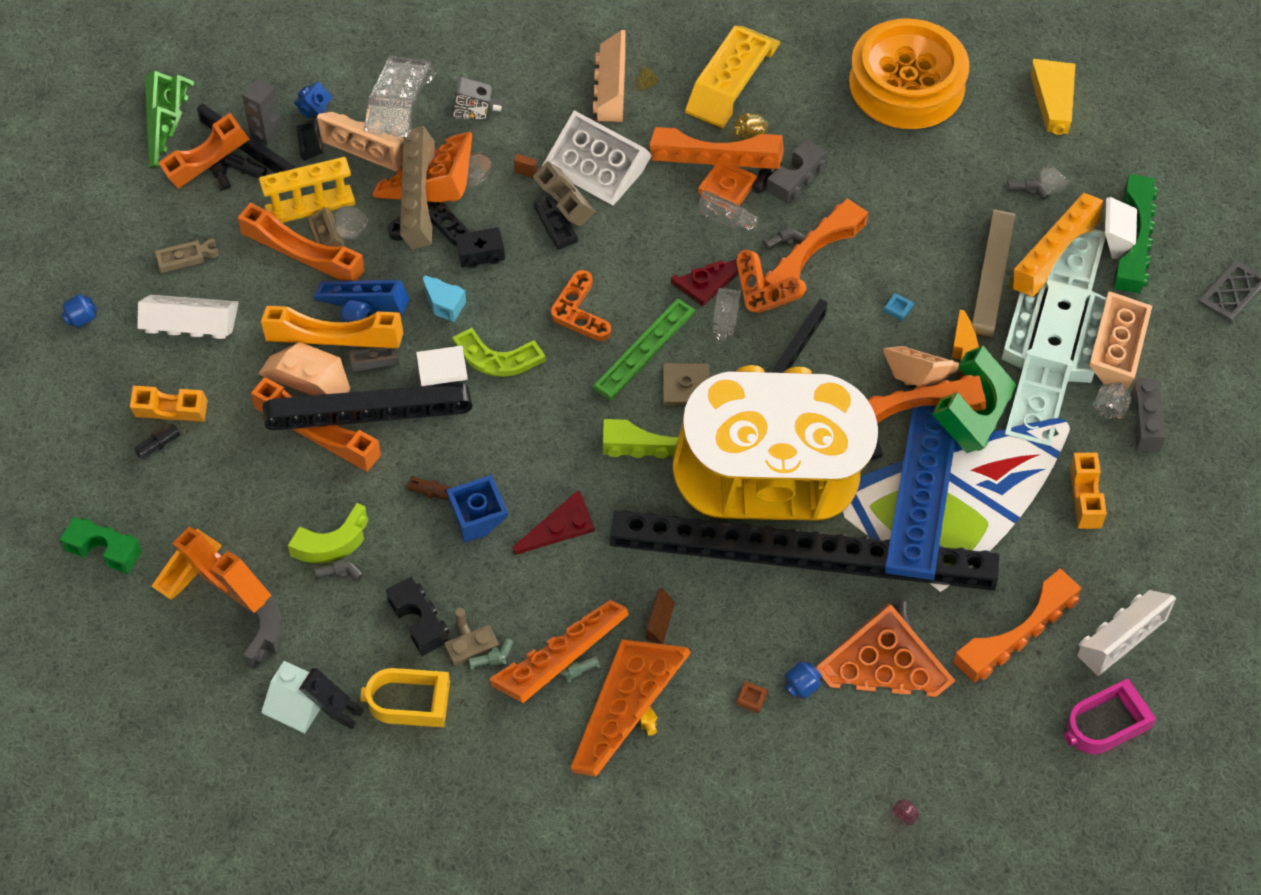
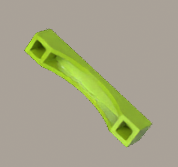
M604 419L603 455L611 457L631 455L635 458L655 456L656 458L664 459L674 455L678 437L660 436L647 432L628 420Z

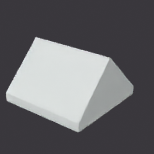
M1109 197L1106 198L1105 235L1112 259H1118L1136 244L1137 209Z
M463 346L416 352L421 386L468 380Z

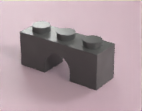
M257 78L242 94L250 136L258 142L268 145L283 129L281 115L271 111L278 102L275 86Z
M805 139L793 152L792 165L799 169L788 170L780 165V168L776 169L767 179V192L787 204L792 199H797L801 194L802 188L812 183L817 172L821 173L827 165V151Z
M1136 378L1131 391L1133 411L1137 412V425L1135 429L1137 451H1160L1165 440L1159 379Z

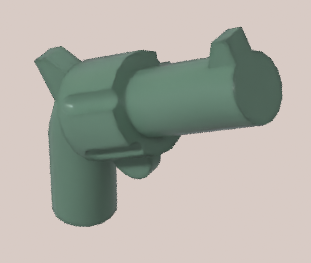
M505 638L500 652L497 647H494L487 655L469 658L471 671H474L475 667L487 664L491 666L503 664L506 666V658L509 656L514 642L511 639Z
M597 656L580 663L577 661L572 662L559 674L566 677L568 683H570L573 678L581 676L582 672L594 667L600 669L601 666Z

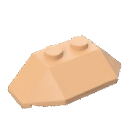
M298 342L271 355L258 373L263 377L311 396L348 393L351 390L340 357L302 342Z
M905 346L883 348V353L895 379L904 381L905 385H916L917 387L937 385V383L945 381L959 369V363L953 360L944 359Z

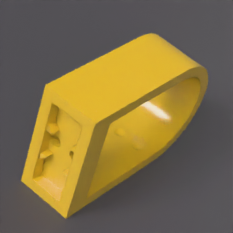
M397 668L381 670L370 678L366 687H362L361 702H367L370 713L377 720L384 723L444 727L450 687L449 672ZM388 683L434 686L431 712L384 709L374 703L373 696L381 686Z

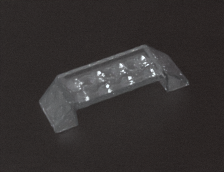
M389 56L369 97L364 132L388 134L395 137L408 136L412 127V109L424 83H432L436 74V68L432 61Z

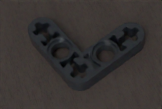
M427 201L431 223L456 246V233L454 230L456 229L458 234L468 233L469 230L443 202ZM430 207H433V208H437V207H438V213H439L440 215H438L437 212H436L434 209H431V210H430ZM401 216L388 225V234L391 239L396 241L403 240L398 231L394 232L395 228L400 230ZM444 220L453 222L450 226H443L441 224Z

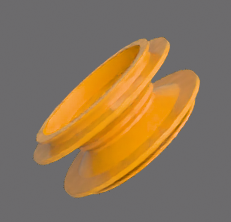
M909 18L886 21L866 31L857 41L852 54V68L849 76L850 92L858 107L869 117L882 124L900 129L931 127L951 117L960 107L969 74V58L961 42L951 32L939 25Z

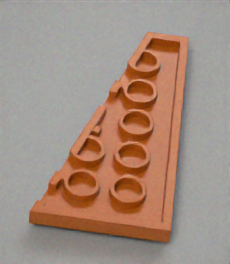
M621 640L571 765V770L574 773L595 777L599 774L691 652L688 647Z

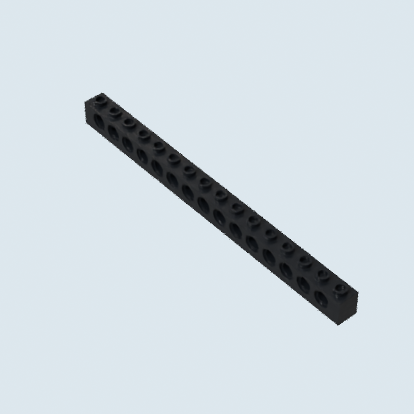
M628 510L614 511L610 532V546L994 591L999 575L1000 554L988 550L972 551L966 548L955 549L939 545L934 580L885 573L890 544L889 539L883 541L874 540L869 537H848L844 534L829 535L818 531L802 532L797 529H776L772 526L757 527L746 523L731 524L725 521H704L700 518L686 519L674 515L659 516L653 513H632ZM634 528H639V529H641V530H639V531H634V530H632V529H634ZM685 533L688 536H681L680 534ZM705 536H710V537H712V538H711V539H705V538H703V537H705ZM728 539H735L736 541L730 542ZM756 541V542H759L760 544H753V543H751V542ZM776 544H782L784 546L777 547ZM800 547H806L808 549L802 550L800 549ZM828 549V550H831L832 552H829V553H828V552H825V551H823V550ZM849 552H853V553H855L856 555H850V554H848V553H849ZM872 555H878L880 558H875ZM944 563H950L953 566H947ZM969 566H975L977 569H972Z

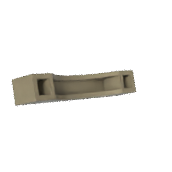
M424 126L404 131L400 235L411 249L432 244V223L426 196V174L428 165L434 159L435 141Z

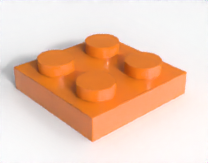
M715 165L698 187V194L736 211L752 190V185L758 176L737 166Z

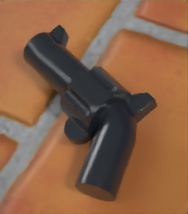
M225 157L208 168V170L212 171L214 177L218 178L221 184L219 187L220 191L231 187L226 177L227 165L224 164Z

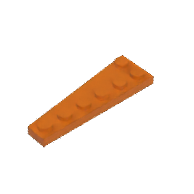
M612 600L607 601L584 616L580 621L566 628L567 633L564 635L552 637L546 641L547 646L538 652L532 650L526 654L527 659L518 665L514 662L489 679L491 686L524 703L629 615L627 608Z

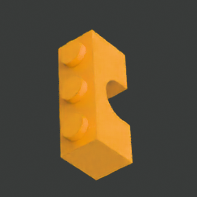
M133 386L130 409L134 416L138 418L205 422L208 400L203 390L179 389V394L169 395L158 391L156 387Z
M1074 453L1069 469L1078 529H1102L1107 512L1104 493H1099L1098 490L1099 476L1101 474L1098 453Z

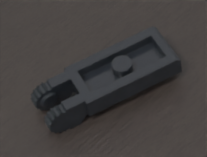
M551 196L546 198V204L550 208L548 210H544L539 201L534 202V208L539 215V219L558 250L578 242L575 231L567 218L558 209Z
M317 668L310 670L299 688L303 694L327 715L350 729H353L356 723L348 715L342 713L343 710L346 708L353 715L361 716L364 711Z

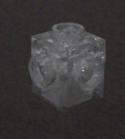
M1121 382L1105 384L1099 389L1092 406L1105 420L1124 418L1133 397Z

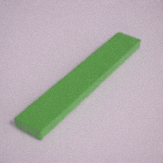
M677 298L593 385V390L612 401L695 314V309Z

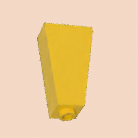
M1033 59L1030 76L1046 131L1053 132L1056 135L1068 134L1072 121L1076 64Z

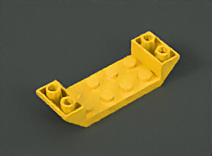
M734 26L695 82L685 113L723 129L733 114L734 101L764 57H772L780 45V41L744 26Z

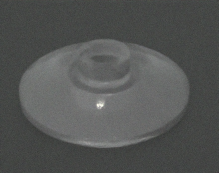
M470 154L466 188L480 184L490 174L492 162L486 154Z

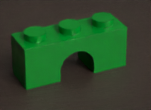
M73 517L60 538L64 551L86 558L88 553L95 547H107L103 554L106 566L125 574L130 572L142 552L140 544L134 536L129 534L122 535L111 527L98 526L86 518L82 520Z

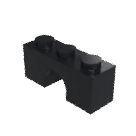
M409 577L385 590L387 601L398 619L408 614H415L421 618L416 624L409 627L410 638L421 656L443 646L444 642L448 641L447 634L449 629L443 620H438L436 616L438 613L434 604L431 601H426L424 597L426 594L420 583L416 584L413 578Z

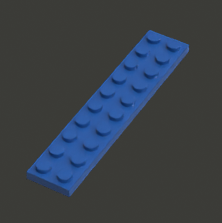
M920 406L912 409L885 573L929 580H934L955 447L954 438L932 415L936 406Z

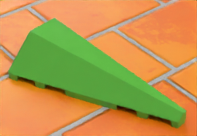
M153 71L145 76L149 167H160L158 163L161 152L166 153L168 149L164 145L167 137L172 138L182 114L179 110L181 102L188 100L189 96L185 94L186 90L194 85V81L180 75L170 77L157 71Z

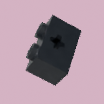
M499 227L455 235L461 268H475L480 264H497L505 260L504 245Z

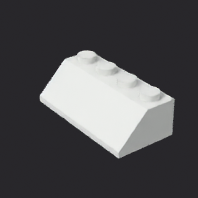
M149 295L138 302V329H145V333H159V330L167 331L169 335H181V332L190 333L192 337H203L204 334H211L212 338L224 339L233 331L239 301Z
M1149 590L1143 596L1138 594L1131 601L1127 609L1121 608L1113 616L1111 622L1102 623L1096 630L1095 635L1092 637L1086 636L1079 643L1080 649L1077 656L1097 676L1101 675L1167 621L1176 598L1171 594Z

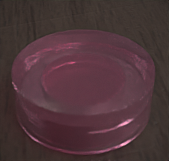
M899 800L892 808L893 814L907 825H913L919 818L916 807L906 800Z

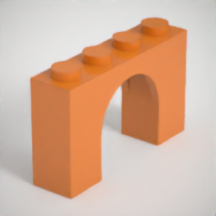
M189 526L172 543L203 580L251 612L255 613L272 596L239 557L228 550L221 556L207 539Z

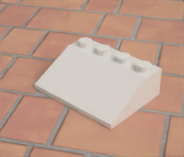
M574 110L543 165L549 161L561 168L574 185L614 205L642 174L652 155L644 147Z

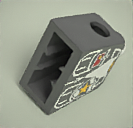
M458 77L452 118L486 120L488 110L501 112L503 99L491 97L492 87L488 84Z

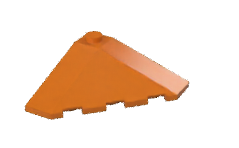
M471 131L453 135L446 139V143L436 150L435 148L434 159L428 165L426 174L427 201L454 202L462 198L467 184L472 143ZM402 168L397 170V175L393 176L389 181L383 179L378 182L373 192L374 198L401 200Z
M890 603L873 615L816 666L822 678L832 688H840L841 684L846 683L856 685V690L876 691V687L880 686L891 688V693L911 695V690L927 691V696L937 697L955 682L954 678Z

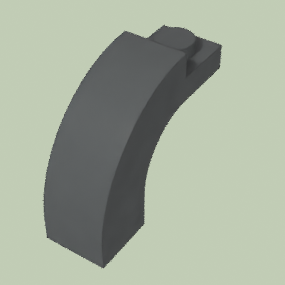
M273 596L255 613L237 602L240 611L254 617L260 623L257 635L243 654L246 665L253 669L256 668L258 663L262 664L266 660L268 650L277 653L282 642L283 622L278 604Z

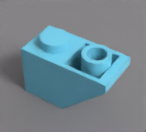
M425 275L423 277L424 291L434 315L455 322L466 303L465 290L459 286L444 283L438 278H431Z

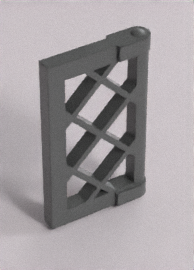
M1235 260L1198 302L1227 320V322L1232 323L1260 292L1261 273ZM1238 269L1243 272L1244 276H1232V274ZM1251 279L1259 282L1254 288L1250 287L1249 280ZM1233 280H1245L1247 288L1235 289ZM1225 281H1230L1231 289L1219 290ZM1233 293L1235 302H1222L1221 294ZM1236 293H1249L1243 301L1238 302ZM1214 294H1217L1219 303H1213L1209 299ZM1236 306L1232 313L1226 311L1224 307Z

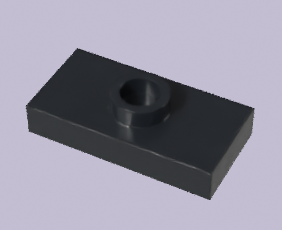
M316 118L296 126L300 157L303 161L322 154V141Z

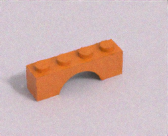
M229 113L212 125L210 136L200 146L188 151L175 150L158 163L167 177L179 189L250 139L234 116Z

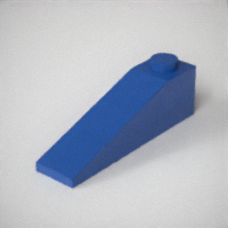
M401 280L321 281L313 296L315 300L344 306L349 300L354 299L369 303L375 313L377 311L397 312L400 315L403 314L410 300Z

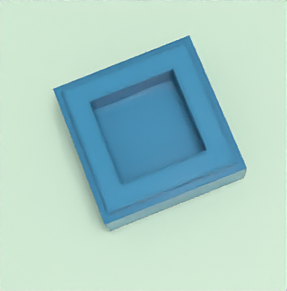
M894 293L884 307L883 312L903 321L913 308L914 302Z

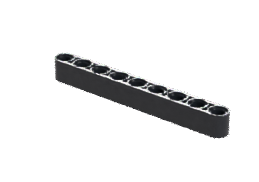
M464 383L277 398L265 401L262 405L264 424L267 429L287 430L465 414L472 409L473 405L469 387Z

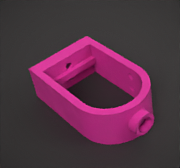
M1127 678L1076 704L1068 719L1064 739L1069 746L1074 745L1080 751L1089 754H1100L1152 729L1156 717ZM1119 697L1136 722V724L1108 738L1094 740L1084 736L1078 730L1075 719L1079 715L1113 698Z

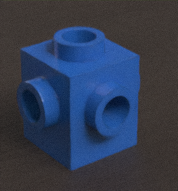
M319 82L303 87L297 93L299 97L295 100L294 104L302 115L310 118L324 113L327 109L325 106L332 99V96Z

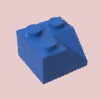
M492 475L447 489L448 505L464 543L488 535L508 516L507 509Z

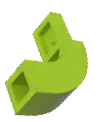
M356 503L345 523L339 529L330 533L320 534L299 527L288 544L290 556L315 564L330 563L348 556L364 540L363 530L368 523L365 506Z

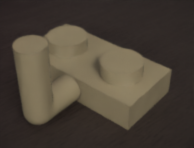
M463 608L456 610V622L462 636L444 642L454 666L468 661L469 658L486 654L492 651L494 647L500 648L490 625L471 632L466 622L465 610Z

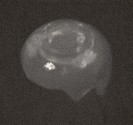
M1046 163L1040 169L1039 179L1043 187L1051 193L1060 194L1073 184L1053 166H1050L1049 163Z
M342 206L337 210L333 218L332 227L336 234L342 238L354 240L364 233L368 219L358 208Z

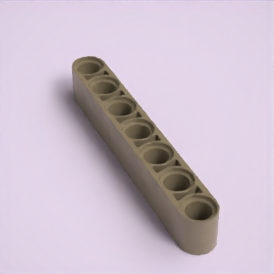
M993 209L972 326L976 335L993 338L1015 213Z

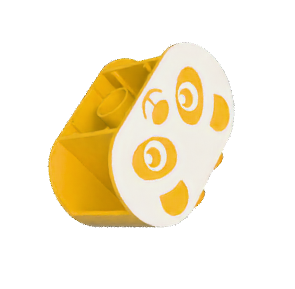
M748 365L740 367L736 372L717 374L701 383L691 394L686 404L673 455L674 479L683 498L694 509L709 517L721 519L827 520L842 513L851 504L857 493L860 483V471L870 461L877 443L878 426L876 416L868 400L853 385L835 376L812 374V371L805 367H792L785 370L784 373H764L763 368Z

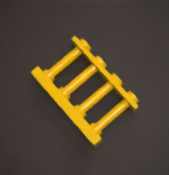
M346 157L260 177L259 181L264 196H270L271 204L265 205V209L280 222L284 223L312 216L324 207L332 211L356 205L350 184H344V177L351 175ZM335 180L336 188L323 191L322 183ZM314 186L315 193L302 196L300 188ZM292 190V199L280 201L279 193Z

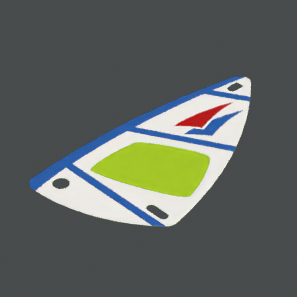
M1053 418L1028 423L1031 427L1038 426L1039 428L1030 429L1025 424L1011 427L1012 432L1046 441L1048 439L1042 437V432L1055 427L1059 435L1053 437L1051 446L1005 435L1006 429L992 432L987 446L980 451L976 450L966 453L955 442L940 545L946 548L991 551L1019 520L1043 486L1070 430L1068 423L1063 419ZM904 460L860 477L857 493L851 504L843 511L844 518L874 540L884 541L891 538ZM944 563L947 566H953L950 563ZM930 583L940 592L949 586Z

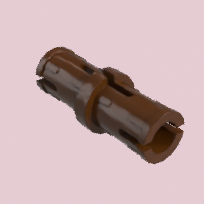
M415 476L410 477L409 480L412 482H408L407 487L408 491L425 494L431 499L436 497L447 501V489L453 488L439 484L437 480L432 479L428 481Z

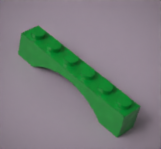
M1129 174L1127 178L1123 203L1137 209V241L1133 248L1119 259L1114 280V289L1141 293L1142 287H1147L1149 273H1145V270L1149 269L1151 256L1147 255V251L1150 252L1153 239L1149 238V234H1152L1154 229V221H1151V217L1155 215L1156 204H1153V200H1156L1158 187H1154L1155 178Z

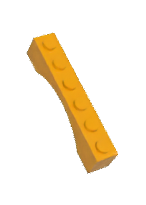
M1083 193L1014 269L1013 289L1034 297L1045 284L1055 263L1067 246L1081 234L1091 233L1101 222L1103 200Z
M266 306L261 320L265 340L270 342L399 348L404 333L401 316L397 312L377 311L373 315L357 321L328 322L310 318L290 307Z

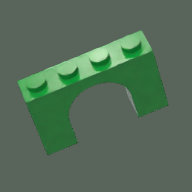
M984 346L966 352L958 368L965 376L973 375L974 377H980L986 400V410L979 411V414L976 413L957 392L941 398L932 413L966 453L976 450L980 451L987 446L988 439L996 429V423L1000 416L1003 415L1004 408L1012 398V393L1016 387V383Z

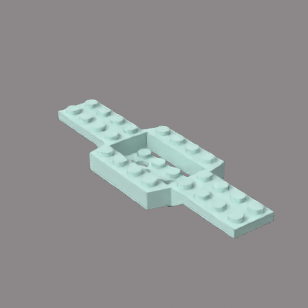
M1093 229L1091 233H1084L1075 238L1063 251L1045 284L1034 297L1020 292L1002 355V360L1022 369L1005 435L1051 446L1055 427L1042 432V437L1048 439L1047 441L1012 432L1011 427L1025 424L1030 429L1039 428L1038 426L1031 427L1028 423L1058 418L1068 381L1092 382L1094 371L1089 366L1106 301V297L1093 292L1092 288L1106 238L1105 231ZM1043 295H1047L1032 349L1028 350ZM1067 302L1070 305V309L1062 310L1058 307V303ZM1084 305H1086L1087 309L1082 324L1079 340L1077 343L1074 359L1072 361L1070 358L1074 347L1077 331L1079 328L1081 316L1083 313ZM1056 337L1061 341V344L1057 346L1051 345L1048 339Z

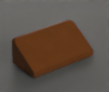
M662 588L657 590L646 628L647 641L660 644L664 643L675 605L674 600Z

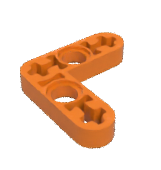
M747 249L742 250L738 254L737 267L745 305L749 311L763 313L800 299L805 294V282L794 277L765 287L758 254ZM748 256L751 257V260L748 261V264H745V261L748 260ZM754 275L756 277V284L750 287L748 281ZM794 284L797 285V288L794 289V292H792V291H787V292H786L785 289L790 290V289H793V288H794V286H795ZM777 289L779 291V298L773 301L771 295ZM757 299H760V300H764V299H765V301H760V302H758V303L756 304V306H754V303L757 302Z
M577 271L552 306L551 318L555 323L596 341L608 340L611 336L610 323L578 309L591 289L593 280L591 273L588 271ZM583 278H585L586 282L583 281L580 285V289L577 288L579 286V280H583ZM570 294H574L578 297V299L575 301H569L566 299V297ZM565 305V314H561L560 316H558L557 312H562ZM578 319H584L587 321V324L578 326L575 322ZM605 328V331L597 333V329Z

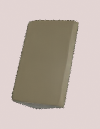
M324 207L308 218L316 243L335 247L345 245L333 212Z

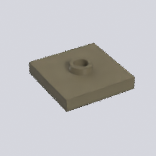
M663 363V406H686L694 390L705 380L709 379V364Z

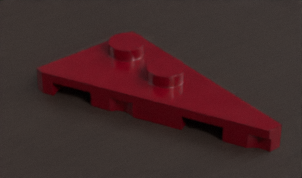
M737 256L736 260L726 263L723 260L706 265L704 268L693 269L690 274L681 277L673 275L671 277V284L701 306H704L739 274ZM748 256V260L745 261V264H748V261L751 260V257Z
M580 490L576 491L513 546L514 554L517 555L594 532L595 528Z

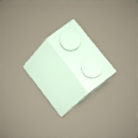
M283 661L271 680L261 713L305 734L321 709L299 690L309 672Z

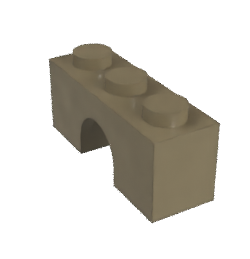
M547 161L534 174L533 178L541 188L557 200L558 204L556 206L568 221L581 227L596 212L561 168Z

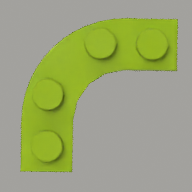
M473 328L452 337L455 347L463 346L465 361L474 369L487 375L499 377L513 376L546 362V356L535 340L509 352H496L483 344Z

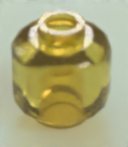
M759 113L742 114L735 122V132L741 140L765 134L768 131V123Z

